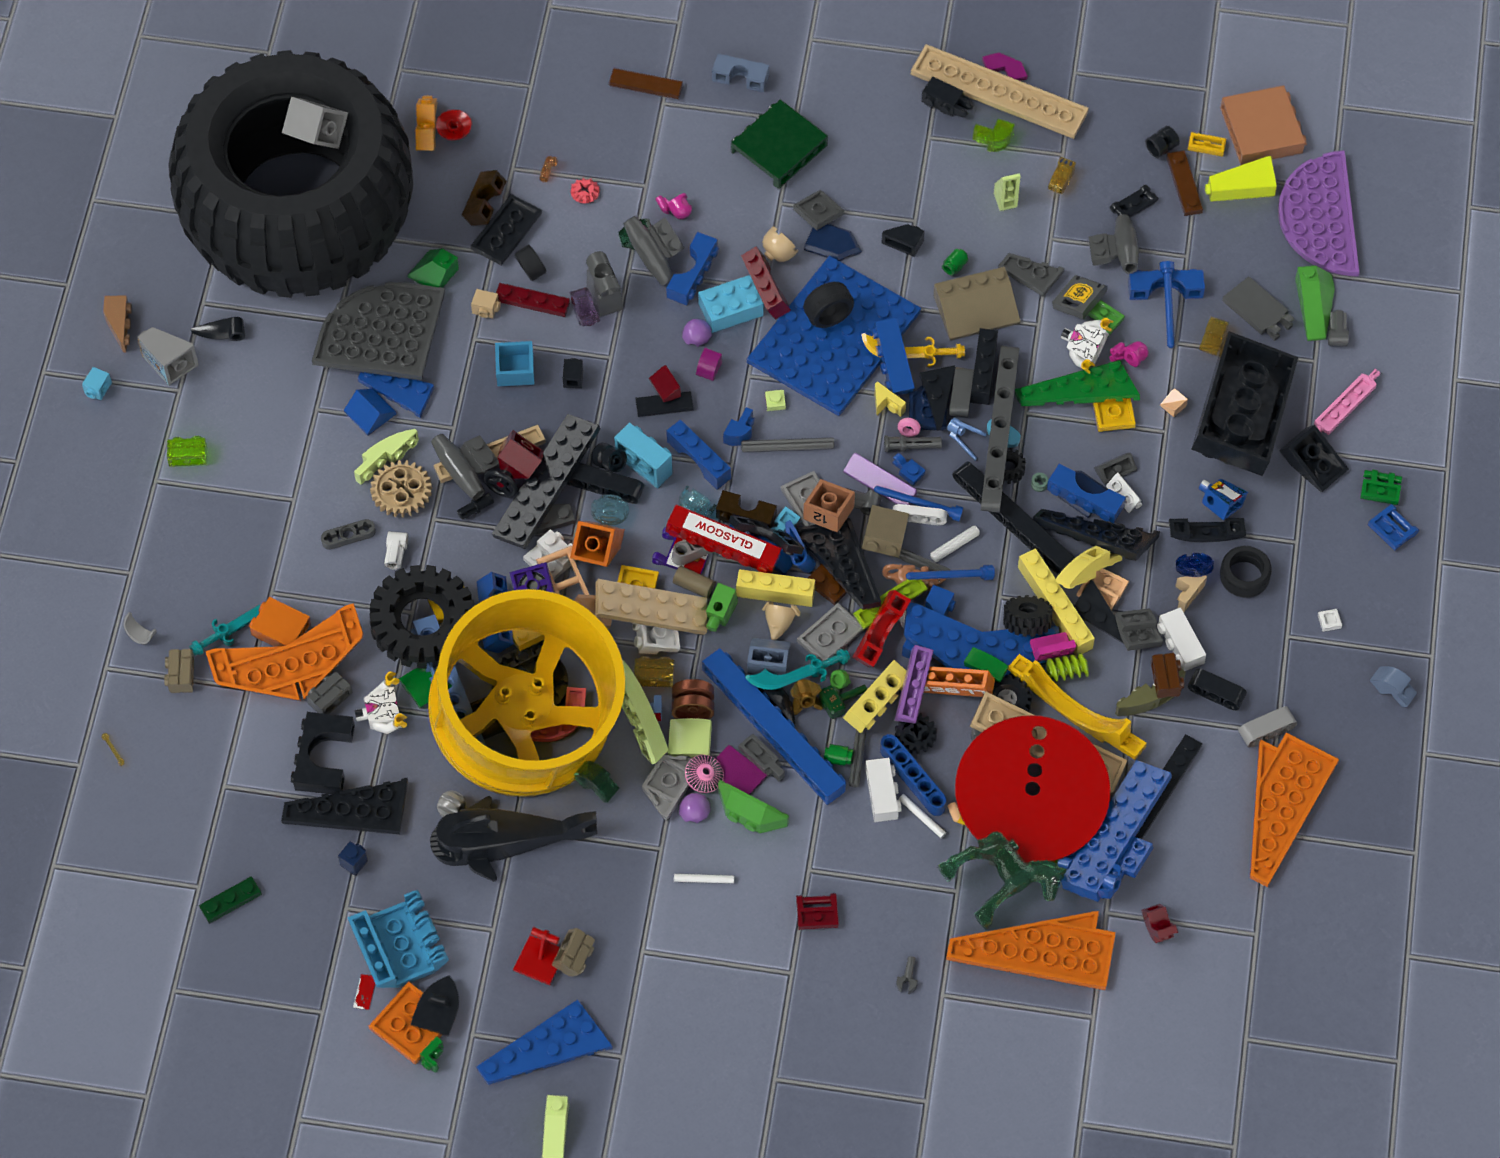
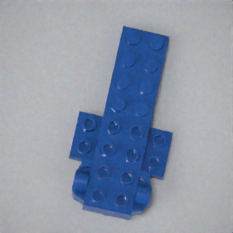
M1138 760L1135 761L1109 802L1105 819L1097 833L1081 849L1059 859L1057 863V877L1062 882L1063 889L1099 902L1101 898L1110 899L1117 892L1124 875L1133 878L1137 876L1153 850V843L1135 836L1171 780V772Z

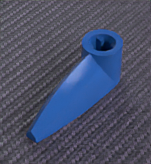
M791 520L785 522L786 533L804 547L802 555L795 553L790 555L792 563L804 573L813 571L816 566L815 559L807 553L802 538Z

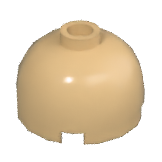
M772 226L762 241L763 248L766 251L764 255L770 261L773 259L778 262L789 261L798 250L794 249L796 246L782 232L778 235L775 232L777 228Z

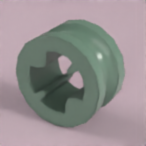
M1044 473L1034 474L1031 481L1032 489L1037 492L1045 491L1048 485L1047 475ZM1037 480H1040L1043 484L1039 485Z

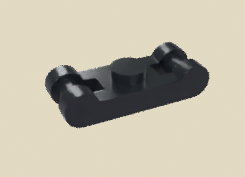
M1143 185L1138 191L1123 200L1114 202L1110 206V210L1118 216L1126 214L1132 217L1154 204L1158 197L1155 193L1150 192L1148 185Z

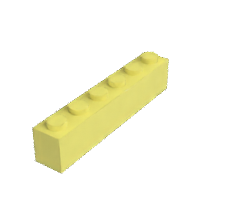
M1036 548L1019 556L1018 569L1037 598H1043L1044 601L1049 602V605H1052V621L1056 626H1059L1060 633H1067L1069 641H1075L1076 648L1073 652L1077 657L1079 653L1083 654L1092 650L1094 636L1059 583H1056L1054 575Z

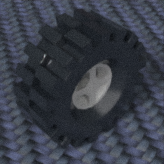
M1008 675V678L1003 677L1000 683L995 681L992 695L1029 712L1032 694H1030V688H1026L1027 683L1025 681L1020 683L1019 677L1012 679L1013 675Z

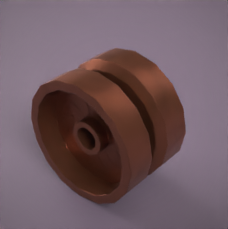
M698 679L681 680L672 686V716L675 719L696 718L709 720L714 716V686L711 683Z

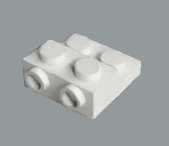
M550 529L537 540V545L523 556V560L529 566L537 565L536 559L571 545L573 547V544L569 543L567 545L563 541V536L558 531L554 533ZM567 556L547 563L554 580L571 566Z
M632 623V628L637 633L634 639V646L638 648L639 653L657 655L659 651L678 653L680 650L677 630Z

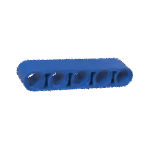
M892 734L884 735L880 744L881 755L884 758L890 759V765L894 764L895 772L930 814L934 816L942 815L946 809L945 795L897 737ZM885 745H892L893 747L886 748ZM904 759L905 762L900 763L897 760ZM915 773L917 776L911 777L909 774ZM921 788H928L929 791H922ZM934 802H939V803H941V805H940V806H935V805H933V803H934Z

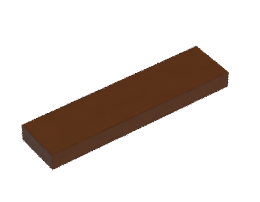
M613 68L609 86L679 99L683 81Z

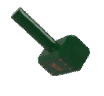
M864 684L839 695L836 688L830 685L821 689L819 700L831 719H835L845 714L846 705L844 701L863 694L867 687Z

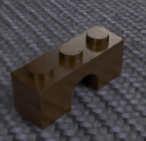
M497 170L480 172L462 212V216L471 226L486 225L492 217L494 209L488 201L494 196H500L507 182Z
M722 490L716 506L717 519L722 522H729L731 515L751 518L769 524L768 527L772 529L777 516V505L759 500L753 510H743L740 507L741 495Z

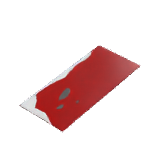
M361 974L353 1008L369 1010L375 986L371 975Z

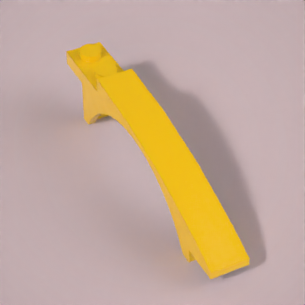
M1019 654L1009 665L1008 670L1015 677H1019L1021 682L1025 681L1027 683L1026 686L1073 724L1101 743L1106 741L1134 760L1146 748L1147 743L1131 733V721L1129 719L1108 718L1082 706L1058 687L1036 660L1031 662Z

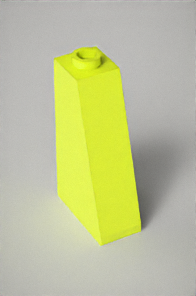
M1271 156L1209 176L1208 184H1205L1206 195H1209L1210 202L1275 196L1277 185Z

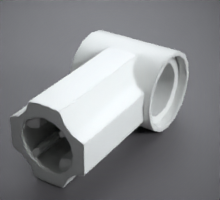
M388 531L385 567L392 570L401 568L404 550L407 549L408 533Z

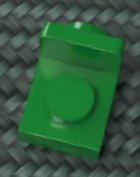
M437 1036L420 1053L421 1065L426 1070H432L435 1073L439 1069L438 1064L433 1059H438L443 1053V1041Z

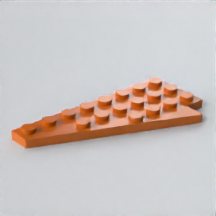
M1288 733L1284 735L1278 747L1260 740L1258 748L1250 879L1266 887L1269 886L1339 761L1338 758Z
M1093 911L950 938L946 960L1106 990L1116 932L1096 929L1099 911Z

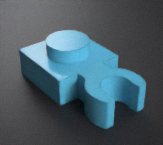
M785 506L774 521L778 526L772 529L786 531L785 522L791 520L793 525L796 526L801 517Z

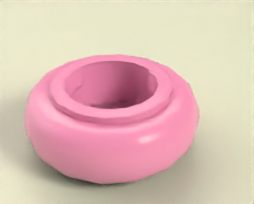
M903 418L898 423V431L906 437H915L920 432L921 426L913 418Z

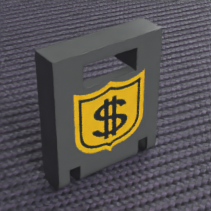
M1075 275L1052 301L1053 309L1084 319L1105 295L1108 288L1104 284L1101 285V283ZM1066 300L1078 304L1079 306L1075 308L1070 305H1067Z

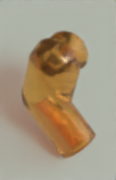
M546 157L541 169L540 181L548 182L552 166H556L558 163L556 157Z

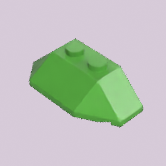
M721 780L718 782V792L725 816L734 823L739 822L749 831H756L758 833L788 826L789 815Z

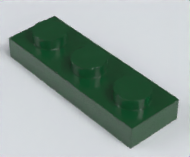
M252 876L203 902L199 905V908L210 924L259 897L262 893Z

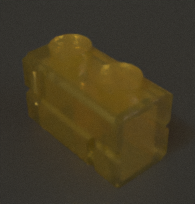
M648 656L635 658L634 675L641 686L672 687L674 683V659L669 657L651 659Z

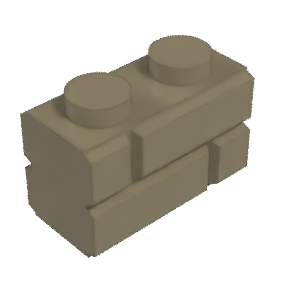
M170 650L169 657H165V667L168 669V674L164 675L165 686H168L171 693L193 692V650Z
M578 928L568 930L552 966L570 977L580 975L585 970L586 964L584 963L586 958L594 950L592 945L595 939Z

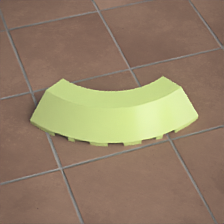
M622 660L625 673V693L622 708L631 725L636 728L633 729L641 753L652 764H655L669 749L640 683L627 663Z

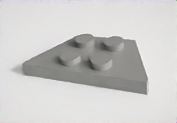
M663 755L642 785V790L666 821H668L689 787L685 778V768L692 758H687V756L673 757L671 755Z

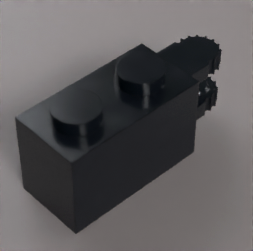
M933 76L922 91L921 102L952 117L955 114L965 118L968 115L966 109L971 110L974 106L971 101L963 98V90Z

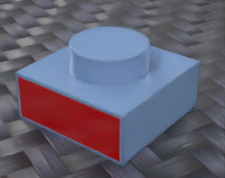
M654 695V703H650L657 721H662V695Z

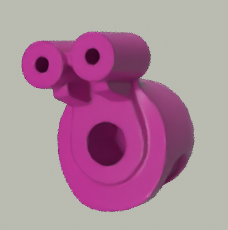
M686 193L678 195L671 201H668L665 197L663 198L662 195L655 199L663 213L669 214V211H671L677 219H685L692 212V206L687 201Z
M1140 341L1133 342L1125 347V343L1120 342L1110 349L1112 355L1109 358L1111 362L1125 359L1128 364L1137 367L1141 361L1148 357V348Z

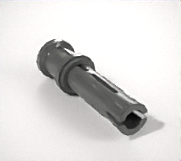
M900 435V437L884 436L885 452L889 450L904 452L906 449L942 447L941 436L906 438L904 435Z

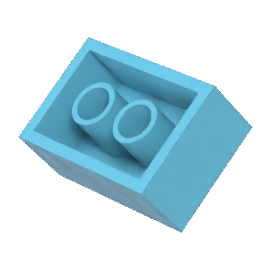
M750 275L698 292L699 306L712 329V333L764 316V304Z
M628 423L614 437L615 447L622 449L627 455L626 465L657 489L673 474L671 452L667 448H662L658 445L654 438L645 435L640 427Z

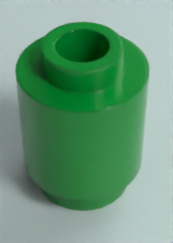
M954 249L943 261L942 269L950 276L957 274L968 262L967 253L962 249Z
M830 744L829 748H825L824 759L835 765H851L853 749H849L847 746Z

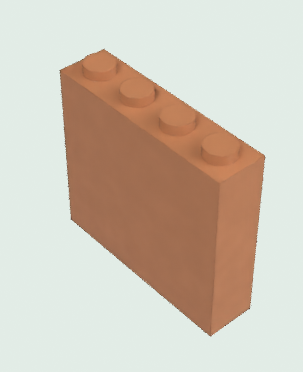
M1284 85L1222 97L1220 109L1240 165L1267 156H1271V159L1303 153L1304 146L1307 144L1306 137L1301 133V123L1295 117V107L1291 106L1290 93L1286 92Z

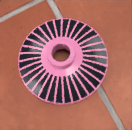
M695 756L686 765V781L697 792H713L718 789V782L720 780L723 781L724 773L722 766L711 756ZM703 769H707L709 774H704Z

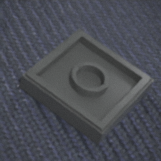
M821 189L793 205V210L816 230L844 215V209Z

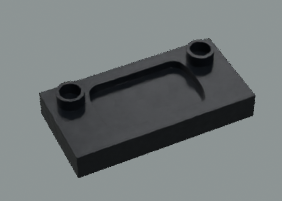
M1228 331L1220 349L1191 450L1199 452L1207 458H1215L1263 476L1270 463L1298 357Z

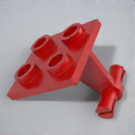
M533 927L513 971L550 985L558 970L552 966V963L560 949L559 946H556L560 937L550 934V931L546 929L543 931Z

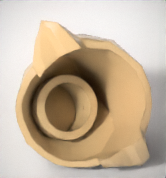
M768 601L762 608L765 611L771 640L779 639L790 627L795 616H800V610L793 604L789 608L774 605L773 602Z

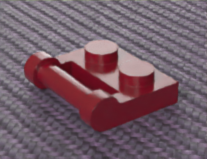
M830 893V896L812 897L796 895L798 930L839 928L836 893ZM831 904L828 907L803 908V905Z

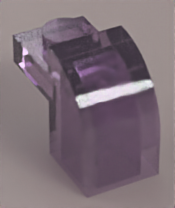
M587 287L569 292L579 325L583 327L592 326L600 322L592 295Z

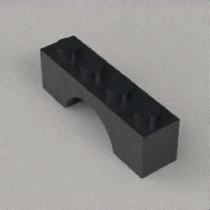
M983 328L979 330L970 403L989 405L998 330Z

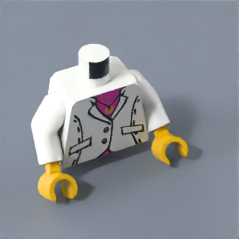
M1108 318L1087 321L1082 325L1077 324L1074 332L1065 328L1061 334V339L1069 341L1067 349L1074 364L1089 374L1091 373L1088 370L1089 367H1095L1096 361L1109 335L1107 331L1112 330L1108 325L1114 323V321Z
M388 672L385 680L364 698L366 708L354 710L357 721L368 719L370 729L389 734L398 728L407 727V723L403 721L407 719V716L399 713L394 687H391V684L397 685L399 683L398 678H393L397 673Z

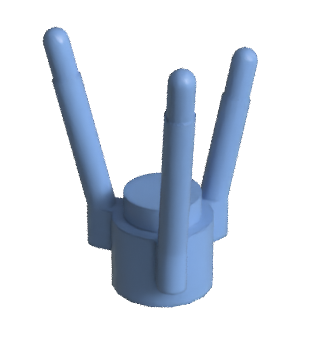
M954 417L947 427V430L951 432L949 436L955 439L976 461L977 457L959 439L958 435L962 436L967 429L982 436H986V433Z

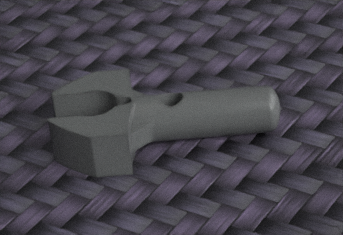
M909 956L907 959L904 976H897L896 986L900 993L902 992V985L906 981L910 985L908 994L916 989L917 980H914L912 977L916 961L913 956Z

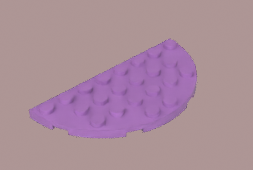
M1345 151L1325 153L1321 157L1313 160L1309 159L1300 165L1285 182L1278 205L1279 223L1290 246L1312 265L1339 275L1359 276Z

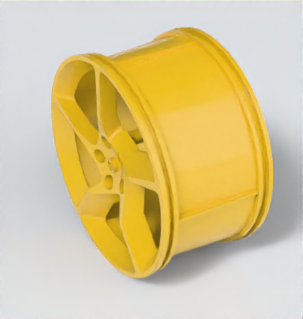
M524 589L503 592L487 598L472 607L458 620L443 645L428 697L429 721L435 741L448 762L461 775L488 791L508 796L528 797L559 790L578 779L591 767L601 753L608 734L620 714L625 693V673L621 654L605 625L587 608L563 595L543 590ZM512 630L533 631L545 635L533 674L500 665L478 646V642L493 634ZM568 647L574 651L588 668L597 690V707L556 706L554 704L553 672L564 648ZM457 661L483 681L495 686L479 708L462 719L458 718L453 708L447 684L450 673ZM498 720L516 747L518 759L491 750L475 737ZM561 724L593 728L594 733L586 744L569 754L548 760H539L536 747L530 736L532 731Z

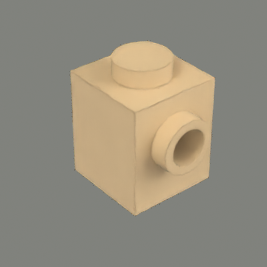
M476 289L471 303L472 314L483 318H494L495 313L499 312L501 302L498 301V294Z

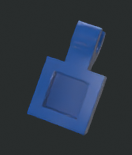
M900 453L893 457V465L901 469L899 475L912 486L926 472L914 460L911 459L907 462Z

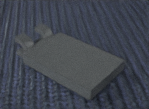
M1249 276L1223 296L1222 301L1261 335L1266 332L1274 341L1280 337L1279 332L1281 328L1276 325L1278 322L1286 330L1293 327L1291 322L1294 321V317L1288 314V309Z

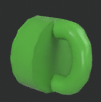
M835 670L830 675V683L836 689H843L851 684L849 675L844 670Z

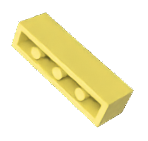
M739 569L736 583L737 597L808 607L813 605L815 579Z

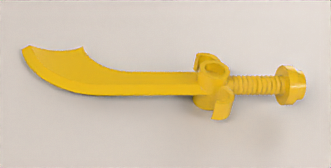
M865 333L862 334L866 348L877 356V340L873 339V336ZM932 337L925 338L926 341H931L932 345L904 347L907 358L932 359L933 363L928 364L927 367L934 366L936 362L934 356L956 354L957 359L965 356L964 345L956 344V348H935V341Z

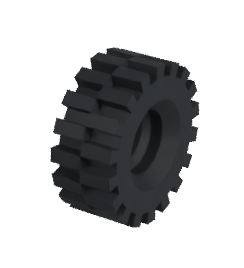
M1025 595V597L1017 596V599L1011 598L1010 601L1007 600L1006 604H1004L1003 625H1005V629H1009L1010 633L1015 632V635L1018 636L1019 634H1023V637H1027V635L1034 637L1035 634L1043 635V632L1047 633L1048 629H1051L1052 605H1049V602L1044 601L1043 598L1037 599V596L1029 597V595Z

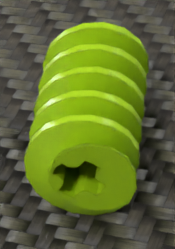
M1081 653L1077 655V659L1075 655H1070L1069 659L1067 656H1063L1062 661L1059 657H1056L1054 662L1051 658L1047 659V674L1050 678L1054 677L1056 682H1058L1059 676L1065 681L1068 674L1071 680L1074 678V673L1077 674L1078 678H1081L1082 672L1085 673L1086 677L1089 676L1087 660Z

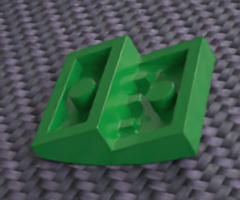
M415 668L398 678L419 709L428 704L431 685L429 678L432 677L431 672L426 673V668ZM447 683L448 689L451 688L452 685L450 683Z

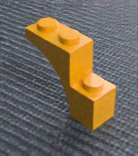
M430 95L422 96L416 104V151L435 149L437 98H433Z

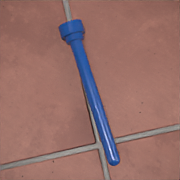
M1163 261L1159 264L1160 271L1164 275L1168 348H1173L1175 341L1171 275L1175 267L1173 261Z
M874 487V492L921 507L943 509L947 511L952 520L960 521L963 511L961 506L956 505V507L952 506L951 508L884 487Z
M984 565L980 569L908 572L906 578L908 580L980 577L984 580H993L995 570L993 565Z

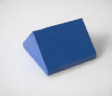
M373 388L357 389L344 409V412L367 435H370L397 414Z

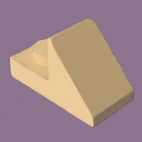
M1206 575L1177 578L1176 587L1182 591L1177 599L1179 601L1178 608L1181 607L1183 612L1186 611L1205 587Z

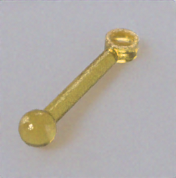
M103 733L101 736L102 740L106 741L117 758L119 765H124V760L110 742L109 735Z

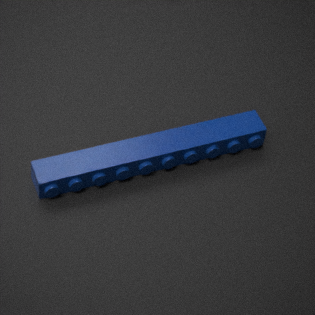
M719 648L702 661L704 673L826 805H829L845 792L846 780L844 777L833 770L831 763L820 756L819 750L808 743L806 736L795 729V725L790 719L786 720L780 708L773 706L766 693H761L758 687L746 680L742 667L736 666L733 663L732 657L727 652L724 653Z

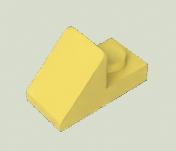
M877 381L874 393L876 415L887 406L889 411L901 417L906 412V402Z

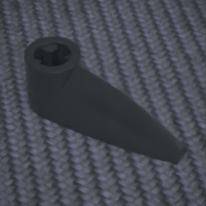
M230 317L191 328L192 334L204 338H229L232 341H240L245 338L244 321L241 317Z
M758 687L761 693L764 692L768 695L773 706L780 708L786 720L790 719L795 724L794 710L783 687L770 690Z

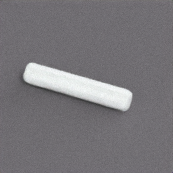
M972 526L932 551L930 553L931 559L934 562L943 559L979 536V529L976 526Z

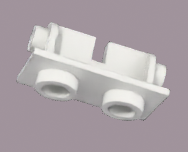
M1116 473L1106 487L1126 497L1124 508L1128 513L1134 507L1136 509L1142 506L1141 499L1122 476Z

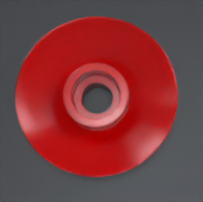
M461 110L445 111L436 121L438 134L447 140L462 139L469 134L472 128L469 115Z

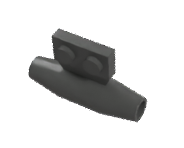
M1122 214L1116 218L1114 235L1104 233L1088 237L1093 266L1111 263L1112 260L1118 257L1125 273L1131 274L1137 271L1139 260L1136 230L1128 215Z
M636 216L631 217L623 223L630 242L646 268L663 286L670 282L673 277L666 258L673 257L682 251L684 246L666 218L661 219L649 227L650 229L648 230Z
M444 434L435 436L431 441L432 446L441 464L452 479L472 500L481 498L485 490L477 474H485L487 471L500 467L498 459L479 435L465 442L459 450Z

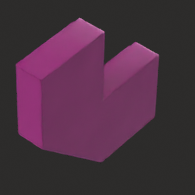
M1002 53L982 57L985 68L995 72L1005 70L1008 77L1018 81L1027 80V74L1022 62Z

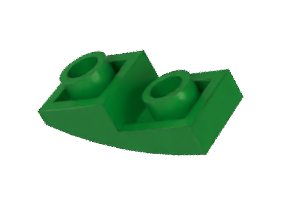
M972 647L964 660V666L968 668L988 670L998 683L1001 682L1009 669V666L1004 662Z

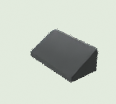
M1131 452L1122 454L1094 467L1103 484L1109 483L1116 473L1123 477L1138 470Z

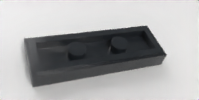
M691 391L681 392V397L667 402H663L659 395L635 398L638 417L693 411Z

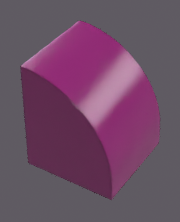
M704 348L697 365L696 375L713 381L722 365V354Z

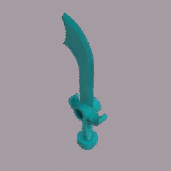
M261 604L228 624L222 623L216 627L215 625L218 622L217 619H214L212 621V629L215 633L199 643L196 640L193 641L192 645L189 646L193 650V654L195 656L202 655L204 653L203 649L218 639L223 641L226 646L233 645L234 639L228 640L229 636L248 625L253 617H257Z
M846 649L837 650L836 656L821 661L815 655L808 654L805 661L811 660V664L789 673L776 675L764 669L759 674L746 675L745 678L752 685L768 690L784 687L810 675L818 677L822 674L820 682H823L827 676V671L824 668L839 662L844 665L850 660V655Z

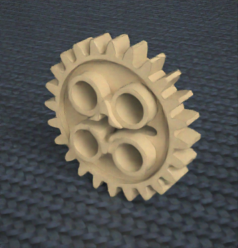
M398 460L397 465L391 462V467L384 465V471L378 469V475H373L374 481H371L372 488H370L372 501H375L376 507L380 506L381 512L386 510L387 515L394 512V517H397L398 513H401L402 518H404L405 513L412 516L411 511L414 510L416 513H419L418 507L425 508L424 502L429 503V496H432L431 479L427 477V471L422 470V466L416 468L415 462L411 466L408 460H406L405 464H401V461Z

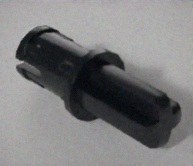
M486 493L481 498L471 500V503L458 509L457 514L463 520L476 512L480 513L481 509L493 504L494 500L490 493Z

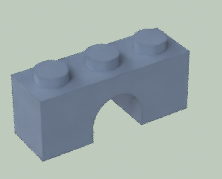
M717 54L712 69V81L729 85L734 76L742 75L746 77V89L764 92L769 78V65L729 55Z

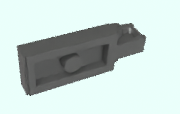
M751 734L738 745V749L764 774L766 773L767 776L772 774L778 781L785 777V771L781 768L782 764L779 758L754 734Z

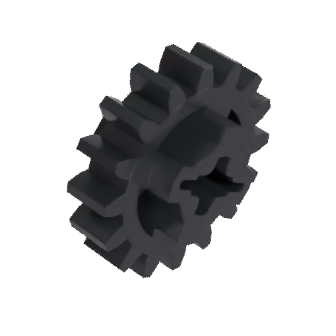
M920 713L916 723L898 721V725L895 726V737L906 749H909L910 754H912L913 750L920 754V750L927 752L928 747H933V743L937 738V735H935L937 734V728H934V721L929 722V716L922 718V713Z

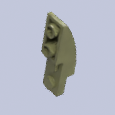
M1182 668L1179 671V677L1184 679L1186 672ZM1145 683L1141 687L1137 686L1127 698L1123 697L1117 702L1115 714L1117 716H1129L1147 712L1165 704L1174 697L1157 698L1155 684L1150 688Z

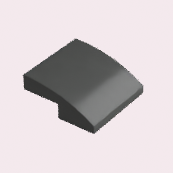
M1150 608L1116 612L1115 618L1118 630L1127 651L1162 646L1163 639L1156 629L1158 622Z

